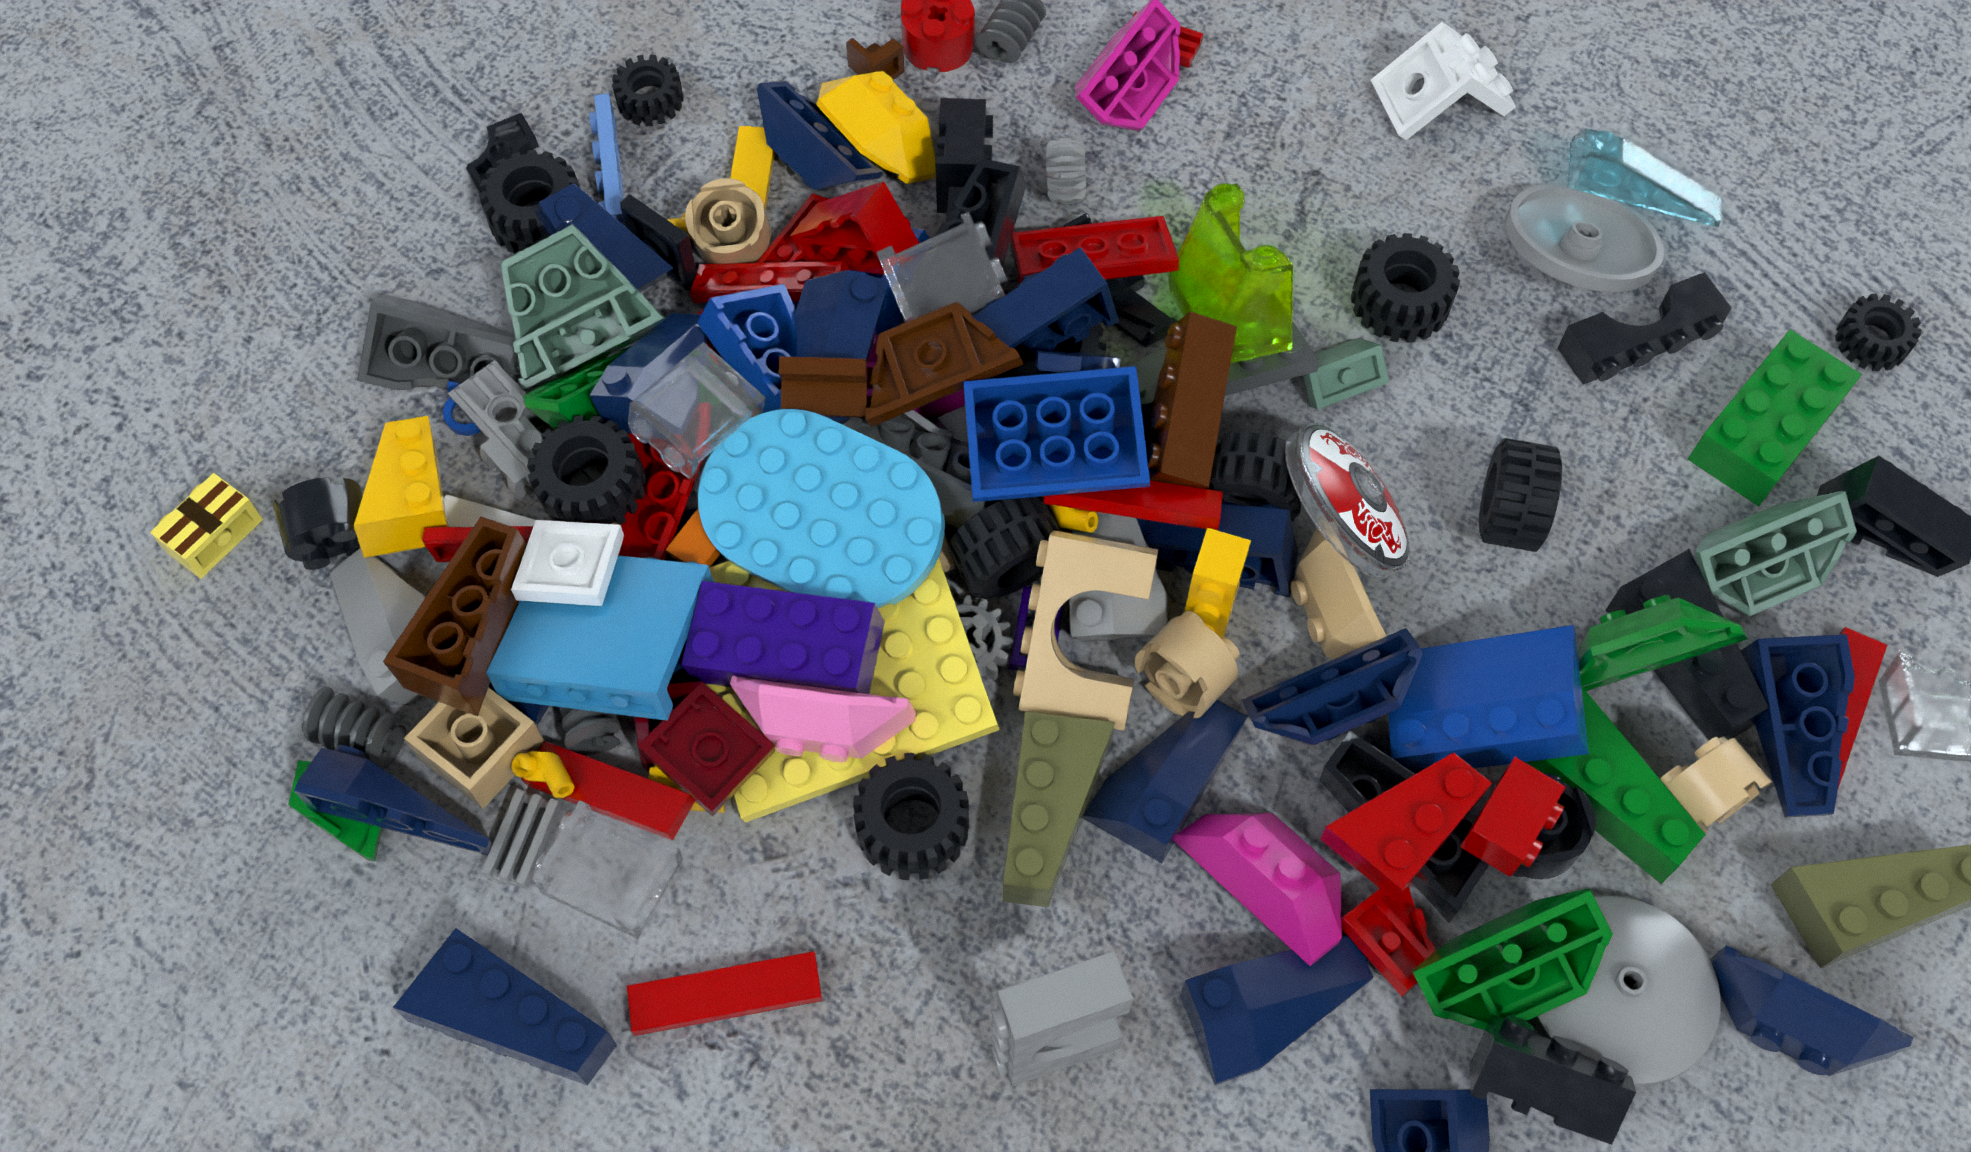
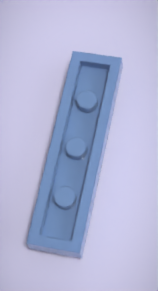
M610 94L594 95L596 111L589 112L592 133L593 135L598 134L599 140L592 141L595 163L601 164L602 169L595 171L598 193L604 194L605 201H598V204L625 226L620 202L624 199L616 118Z

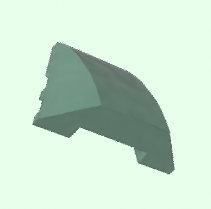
M570 225L501 262L508 313L512 314L516 340L513 342L514 352L518 354L521 373L519 385L523 391L549 383L571 371L606 357L641 339L665 320L662 314L575 225Z

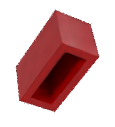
M1514 757L1502 774L1460 847L1509 877L1513 875L1521 864L1529 868L1543 846V843L1536 839L1541 829L1544 827L1550 831L1564 809V806L1557 803L1563 793L1565 786Z

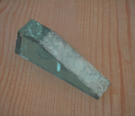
M1585 128L1573 136L1570 142L1567 188L1719 227L1721 223V198L1625 138L1618 137L1611 132Z

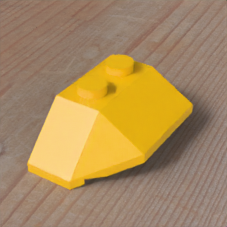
M884 71L854 75L821 84L816 105L862 155L883 169L898 174V179L906 184L936 178V160L928 118L916 106L915 102L907 97L893 82L889 75Z

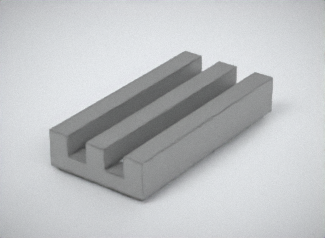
M516 789L481 873L484 877L528 889L561 809L559 800L552 798L546 800L541 795L533 793L531 796L523 790ZM525 806H528L500 871L498 869ZM538 811H545L519 874H512L527 842Z

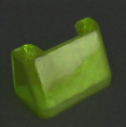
M1223 183L1214 186L1213 189L1205 194L1178 251L1179 271L1168 273L1169 291L1183 316L1191 311L1237 326L1231 363L1292 350L1293 265L1286 254L1271 245H1261L1253 250H1245L1240 242V210L1245 205V195L1237 183Z

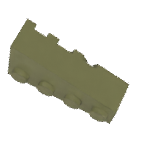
M1025 712L1003 880L1002 902L1049 907L1091 793L1095 788L1103 762L1112 744L1115 722Z
M1971 844L1795 866L1789 868L1771 886L1820 968H1823L1970 907Z

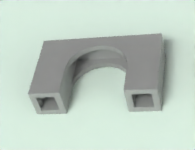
M1115 951L997 991V1008L991 1010L993 1035L990 1037L993 1047H990L999 1076L1007 1073L1012 1087L1120 1049L1123 1036L1115 1017L1130 1012L1133 997Z

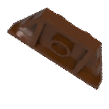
M956 301L878 335L875 352L877 354V363L873 367L870 381L873 392L870 408L865 410L866 420L873 427L964 389L963 381L986 380L1023 365L1022 359L1018 351L1013 347H1008L996 337L989 327L982 322H978L966 308Z

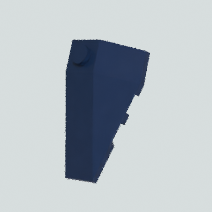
M1216 700L1199 718H1193L1195 714L1193 711L1186 713L1105 779L1084 813L1083 819L1162 863L1174 844L1176 834L1183 829L1248 718L1247 715L1219 700Z
M1454 1088L1370 1089L1372 1140L1376 1152H1489L1490 1133L1487 1096L1485 1100L1471 1096L1470 1089Z

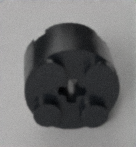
M330 477L315 478L300 482L282 492L284 500L280 503L275 499L273 508L284 552L287 557L303 562L305 569L316 570L328 566L330 558L345 553L347 556H351L360 548L354 529V522L363 495L361 487L356 481L343 478L345 485L332 484Z
M1543 773L1565 786L1563 793L1557 803L1564 806V809L1550 831L1544 827L1541 829L1536 839L1542 842L1543 846L1531 866L1528 868L1521 864L1513 873V876L1549 879L1561 875L1585 851L1594 834L1596 818L1588 797L1577 786L1572 788L1560 781L1561 777L1554 774Z

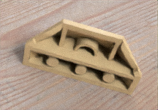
M1331 513L1322 515L1298 564L1294 580L1291 582V591L1298 606L1303 605L1308 616L1307 627L1312 640L1315 643L1319 642L1325 656L1334 660L1384 638L1386 634L1340 537Z

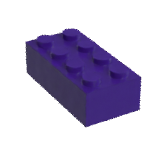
M702 581L681 666L696 682L702 681L705 684L732 687L730 685L731 677L740 676L750 679L870 694L885 621L876 604L872 602Z

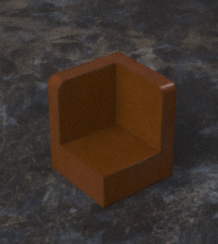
M854 38L846 42L848 67L856 74L861 75L884 71L894 80L905 72L903 46L894 38L881 47L874 43L866 49Z

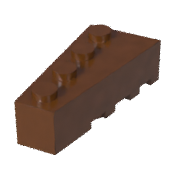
M1191 311L1177 323H1173L1170 326L1165 340L1167 351L1158 377V385L1144 433L1150 480L1203 489L1209 487L1237 326Z
M480 516L383 660V663L404 689L472 715H479L490 684L486 672L519 603L515 599L511 588L527 544L517 528Z

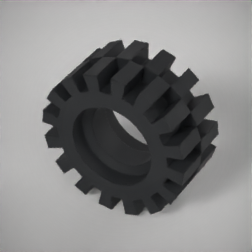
M650 54L649 60H644L643 55H638V62L635 63L631 58L626 60V68L620 65L616 69L618 75L613 74L612 87L620 114L623 113V117L627 121L633 119V123L639 126L642 120H645L646 127L653 126L652 120H658L659 125L666 123L664 118L666 115L673 119L676 116L675 110L680 111L682 108L681 101L684 102L680 76L676 66L673 63L669 64L668 59L664 57L658 62L657 56ZM648 86L660 88L652 94L641 95L636 93L641 88Z
M1876 293L1870 294L1867 299L1862 296L1855 303L1853 302L1836 328L1838 332L1835 335L1836 342H1841L1838 346L1840 352H1850L1846 359L1851 363L1855 358L1859 359L1861 362L1858 367L1863 369L1868 364H1872V371H1880L1883 366L1886 371L1893 369L1895 365L1899 366L1918 343V338L1922 332V329H1918V326L1921 324L1919 317L1911 319L1915 311L1911 307L1906 310L1901 308L1904 301L1897 299L1894 304L1890 302L1891 296L1886 294L1878 300ZM1865 325H1872L1882 329L1891 340H1884L1874 336Z

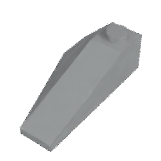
M1096 512L1098 515V526L1094 532L1072 530V534L1149 548L1137 519L1132 517ZM1156 567L1149 600L1099 590L1082 592L1069 599L1071 637L1083 642L1154 637L1168 623L1167 592L1162 579L1159 578Z
M359 548L330 572V577L357 660L375 693L379 697L409 706L421 695L404 689L383 663V660L426 598V595L404 581L397 572L376 556L364 558L361 548Z

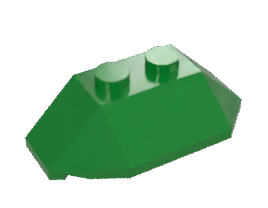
M631 346L620 350L619 353L613 356L603 357L571 371L523 395L525 407L555 429H558L556 423L564 419L567 424L574 422V416L583 415L585 421H590L592 415L600 416L590 394L606 367Z
M1670 595L1655 597L1643 603V610L1628 615L1625 610L1614 611L1599 618L1601 624L1589 627L1578 649L1581 685L1586 691H1590L1748 640V637L1741 625L1683 599L1675 598L1671 600Z
M1588 888L1535 900L1459 935L1435 951L1415 967L1412 972L1434 1016L1451 1019L1485 1030L1492 1014L1505 1019L1506 1015H1512L1528 1021L1587 994L1613 933L1591 890Z

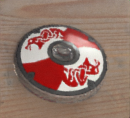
M1309 423L1293 433L1288 438L1285 449L1288 471L1303 506L1327 541L1351 565L1371 577L1385 579L1403 569L1408 564L1410 557L1408 534L1391 494L1368 461L1345 438L1322 424Z

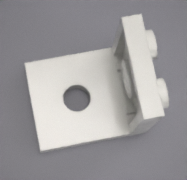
M1443 22L1438 24L1371 79L1398 135L1405 140L1409 139L1466 93H1469L1502 116L1507 115L1516 108L1509 95L1513 92L1510 83L1502 74H1498L1494 67L1498 64L1494 54L1486 46L1479 48L1469 34L1465 33L1462 36ZM1420 78H1424L1422 89L1412 95V88L1415 82Z

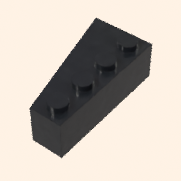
M983 158L979 160L955 201L956 207L946 224L942 223L935 235V243L926 258L921 259L914 271L915 277L908 289L903 290L896 302L906 318L916 319L956 301L974 316L981 312L987 303L993 300L1027 186L1020 166Z
M1349 731L1325 764L1319 781L1349 813L1415 774L1352 731ZM1471 811L1412 880L1417 889L1448 923L1457 914L1489 867V864L1460 847L1477 818V815Z

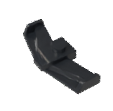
M1085 213L1066 223L1063 227L1092 224L1091 218L1088 213ZM1143 275L1105 279L1119 322L1114 325L1145 348L1166 337L1170 326L1178 322L1174 317L1170 318L1136 293V291L1144 287L1145 278Z

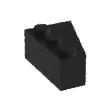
M941 98L939 137H937L938 157H936L935 161L937 213H947L950 186L964 187L981 158L992 160V145H985L986 138H993V115H986V99Z
M1878 455L1820 485L1817 496L1846 491L1857 530L1851 540L1852 543L1859 545L1863 539L1886 548L1885 556L1936 577L1970 564L1971 516Z

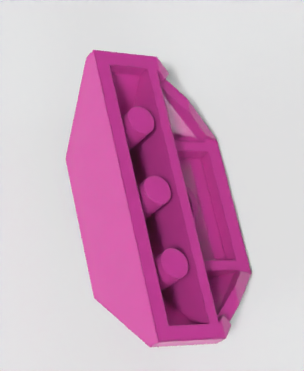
M1150 0L1111 38L1075 85L1076 98L1102 125L1140 131L1179 80L1180 63L1178 36L1180 35L1179 21L1159 0Z
M1272 812L1205 814L1176 834L1174 842L1309 966L1313 965L1340 942L1342 938L1341 873Z

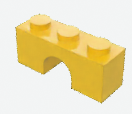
M1207 528L1193 571L1185 611L1197 614L1203 620L1204 625L1222 638L1225 636L1251 540Z

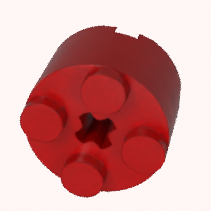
M903 0L901 3L902 45L904 55L908 61L919 69L927 71V66L939 68V72H949L967 63L973 53L975 44V10L971 0Z

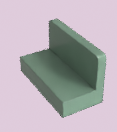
M1361 338L1316 353L1318 372L1303 375L1310 407L1317 410L1389 383L1381 344Z

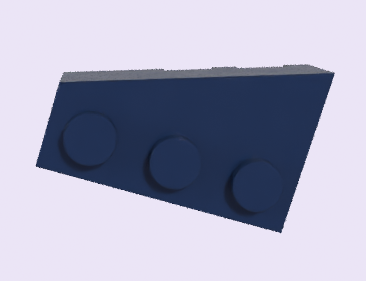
M575 183L538 203L535 213L549 236L570 225H575L640 293L667 278L673 270L671 265Z

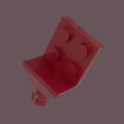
M702 681L668 684L667 691L673 703L668 721L635 717L637 746L641 765L648 773L650 767L656 766L679 788L689 793L695 802L713 817L775 752V745Z

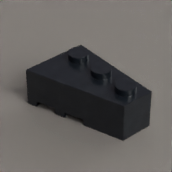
M1492 1014L1469 1064L1470 1095L1485 1100L1488 1092H1492L1512 1099L1511 1108L1516 1112L1528 1115L1532 1107L1554 1117L1553 1123L1556 1126L1612 1145L1636 1094L1633 1079L1627 1075L1629 1071L1611 1059L1600 1057L1599 1061H1596L1581 1054L1580 1047L1565 1038L1553 1036L1552 1040L1536 1034L1533 1032L1534 1027L1518 1017L1506 1015L1505 1019Z

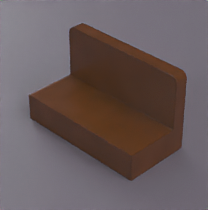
M779 356L778 374L782 380L781 409L806 410L825 417H865L868 379L866 359Z

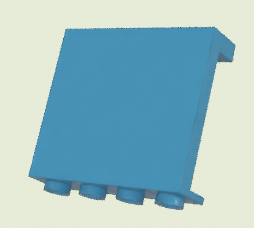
M618 556L602 606L520 601L486 672L496 693L507 701L668 721L673 703L668 694L667 687L690 631L702 581L714 582L709 566L696 562H674L651 557Z

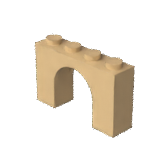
M1053 530L1049 535V541H1040L1036 566L1044 567L1041 585L1033 583L1028 610L1036 611L1033 628L1025 627L1022 639L1021 653L1028 654L1026 670L1017 671L1013 696L1021 697L1018 710L1115 722L1114 729L1124 731L1134 679L1087 670L1071 662L1061 651L1057 643L1055 618L1059 608L1068 599L1086 591L1099 590L1149 600L1158 549Z

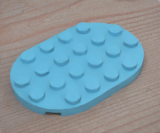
M799 409L774 410L759 414L741 423L731 430L715 447L705 464L699 483L698 509L700 519L712 544L735 566L786 592L872 602L876 604L877 608L890 603L895 605L912 594L924 582L932 571L942 548L945 530L944 514L942 513L937 491L924 470L915 461L898 450L814 412Z

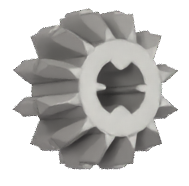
M1071 137L1059 138V140H1050L1046 146L1048 198L1052 203L1073 204V202L1083 201L1086 197L1085 144L1081 139H1071Z

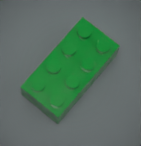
M1790 329L1705 431L1687 460L1759 507L1841 404L1862 374Z

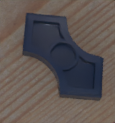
M1037 350L1035 366L1042 371L1062 373L1120 368L1121 358L1102 354Z

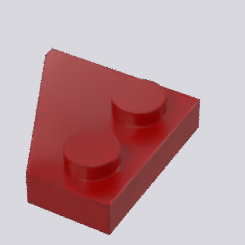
M1412 881L1395 901L1381 889H1378L1341 919L1342 930L1401 997L1418 985L1412 970L1436 951L1433 942L1427 936V923L1422 909H1416L1409 889Z

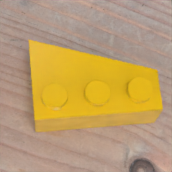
M429 416L386 422L354 522V529L364 558L426 547L422 541L425 527H449L437 449Z

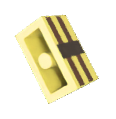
M213 473L203 483L197 485L190 495L171 513L166 514L150 533L167 554L198 578L202 579L263 519L246 496Z

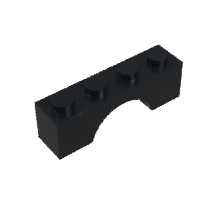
M1703 272L1670 286L1659 306L1661 320L1649 325L1635 326L1621 323L1601 312L1568 325L1558 350L1582 385L1597 379L1605 381L1624 368L1632 365L1634 367L1643 366L1652 360L1654 356L1664 352L1669 354L1675 353L1684 348L1689 342L1699 338L1708 340L1714 337L1723 329V322L1732 307L1708 275Z

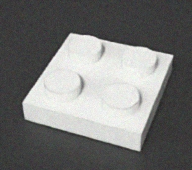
M536 520L511 588L517 601L602 606L624 538L621 525Z

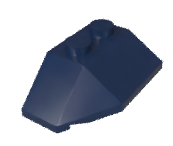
M787 81L759 83L757 93L767 145L779 155V159L784 164L790 166L802 177L803 182L808 187L814 190H822L870 181L881 177L883 170L880 166L862 155L819 109L815 102L808 97L798 94L795 91V87Z
M1404 628L1242 699V702L1255 728L1306 744L1316 745L1323 741L1332 740L1341 733L1364 723L1373 722L1381 716L1399 709L1423 653L1407 628Z
M1726 945L1710 958L1718 980L1720 995L1736 1029L1750 1036L1751 1041L1756 1046L1772 1052L1780 1051L1796 1059L1797 1064L1810 1073L1828 1076L1890 1058L1911 1046L1912 1036L1898 1030L1884 1020L1756 958L1747 957L1734 948Z

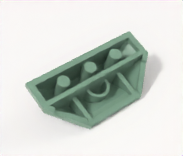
M1839 491L1778 504L1707 533L1694 552L1699 569L1713 597L1744 616H1752L1822 586L1839 560L1846 542H1851L1857 530L1846 491Z

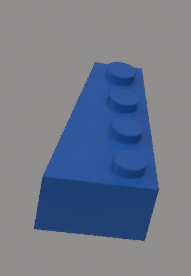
M785 284L712 297L709 299L697 322L761 413L781 409L782 380L778 374L779 356L796 357L797 346L794 322L796 309Z

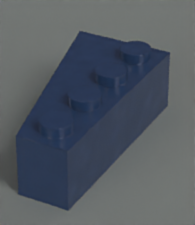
M1081 247L1070 254L1060 256L1054 261L1052 266L1036 276L1024 279L1015 290L1001 299L990 301L981 312L973 316L978 322H982L989 327L996 337L1008 347H1013L1018 351L1022 361L1028 358L1036 360L1037 350L1054 352V348L1058 343L1072 338L1074 343H1077L1089 337L1090 332L1088 329L1101 322L1104 323L1106 328L1119 322L1107 282ZM1003 373L991 377L989 379L1000 378L1003 375Z
M1228 501L1222 502L1218 531L1251 540L1239 587L1254 590L1256 582L1276 587V595L1290 597L1291 582L1294 578L1298 556L1290 510L1281 509L1274 505L1253 507L1240 506ZM1136 518L1149 548L1158 549L1156 569L1173 572L1176 566H1180L1193 575L1207 529Z
M457 928L454 929L393 1006L409 1023L423 1028L424 1026L454 1039L487 1048L491 1052L521 1060L533 1067L587 1086L617 1046L608 1031Z

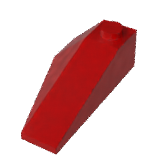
M699 404L683 436L628 433L643 465L646 483L642 484L645 489L643 499H636L639 508L634 514L627 512L624 515L626 522L621 524L624 538L618 556L651 557L665 560L667 556L666 548L673 540L709 447L711 406L709 404Z

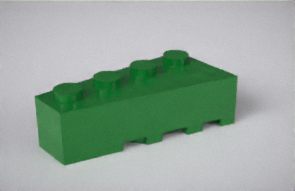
M1582 687L1589 754L1525 763L1542 773L1559 776L1562 778L1560 781L1572 788L1577 786L1583 791L1594 809L1596 818L1595 831L1662 884L1682 864L1706 834Z

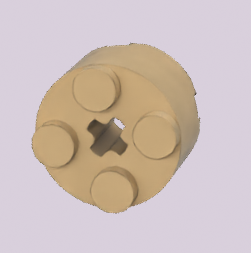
M722 178L706 183L700 188L701 191L693 200L691 198L685 212L686 227L699 255L707 264L756 263L767 250L771 238V227L761 198L756 192L745 186V183L736 179Z
M1185 611L1181 616L1172 618L1136 654L1135 668L1138 674L1144 670L1150 680L1145 687L1165 708L1180 716H1184L1188 711L1195 712L1193 718H1199L1237 679L1238 668L1236 660L1239 658L1240 653L1232 641L1224 637L1220 638L1215 632L1204 625L1203 620L1197 614Z
M1716 736L1697 749L1694 754L1699 760L1691 766L1688 764L1683 767L1678 765L1660 778L1704 833L1709 831L1706 827L1716 820L1720 824L1758 796L1761 792L1756 788V784L1760 788H1764L1772 783L1771 779L1735 738L1727 740L1724 736L1719 739Z

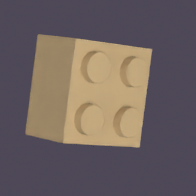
M489 687L478 716L438 702L404 737L420 761L481 809H484L515 776L511 768L513 758L518 753L538 751L544 742L535 723Z

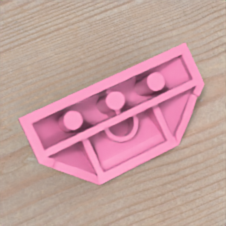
M732 676L730 685L763 734L775 745L776 751L790 756H802L803 751L820 753L819 756L821 758L834 762H846L847 757L862 759L915 721L916 711L907 698L886 697L750 679L740 676Z

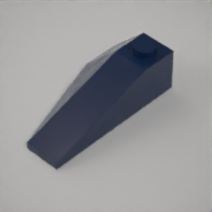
M851 270L806 280L794 316L797 346L796 357L866 359L868 363L885 307L889 281ZM827 417L842 425L851 419L847 417Z
M670 314L606 367L590 394L604 424L611 420L618 424L620 430L624 429L627 433L683 436L700 402V395L697 389L698 382L703 378L701 358L702 354L706 352L708 339L697 323L701 314Z
M1847 634L1757 639L1740 651L1769 706L1755 722V726L1784 817L1832 815L1835 811L1842 761L1839 759L1842 735L1847 732L1849 719L1845 717L1848 696L1853 692L1855 680Z
M338 745L336 751L321 748L297 781L294 789L295 793L313 811L488 855L492 847L489 838L379 766L365 759L364 752L352 747Z
M1344 936L1335 947L1311 966L1293 950H1288L1228 965L1187 979L1184 982L1180 997L1215 1085L1263 1068L1277 1054L1303 1036L1318 1021L1334 1011L1373 979V975L1362 951L1348 936Z

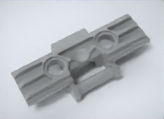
M494 360L451 390L448 395L488 438L487 441L480 445L482 461L490 469L498 466L507 476L508 489L517 499H521L526 494L524 486L529 482L528 458L535 457L531 449L535 442L542 443L544 441L541 436L542 433L536 428L544 420L525 407L522 396L526 393ZM512 407L517 410V415L511 421L499 422L495 419L497 412L502 408ZM545 422V424H546L552 431H555V430H556V429L553 428L551 425H549L547 422ZM589 465L578 470L572 476L568 485H587L597 480L602 474L594 465Z

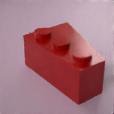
M884 181L817 203L790 235L806 262L846 261L849 269L852 271L890 276L897 272L919 243L910 227L909 220L903 215Z
M1453 752L1325 826L1321 840L1395 901L1479 802L1492 782Z

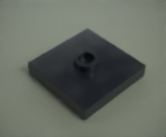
M629 194L620 202L626 228L673 267L668 278L685 290L690 291L697 270L689 234Z

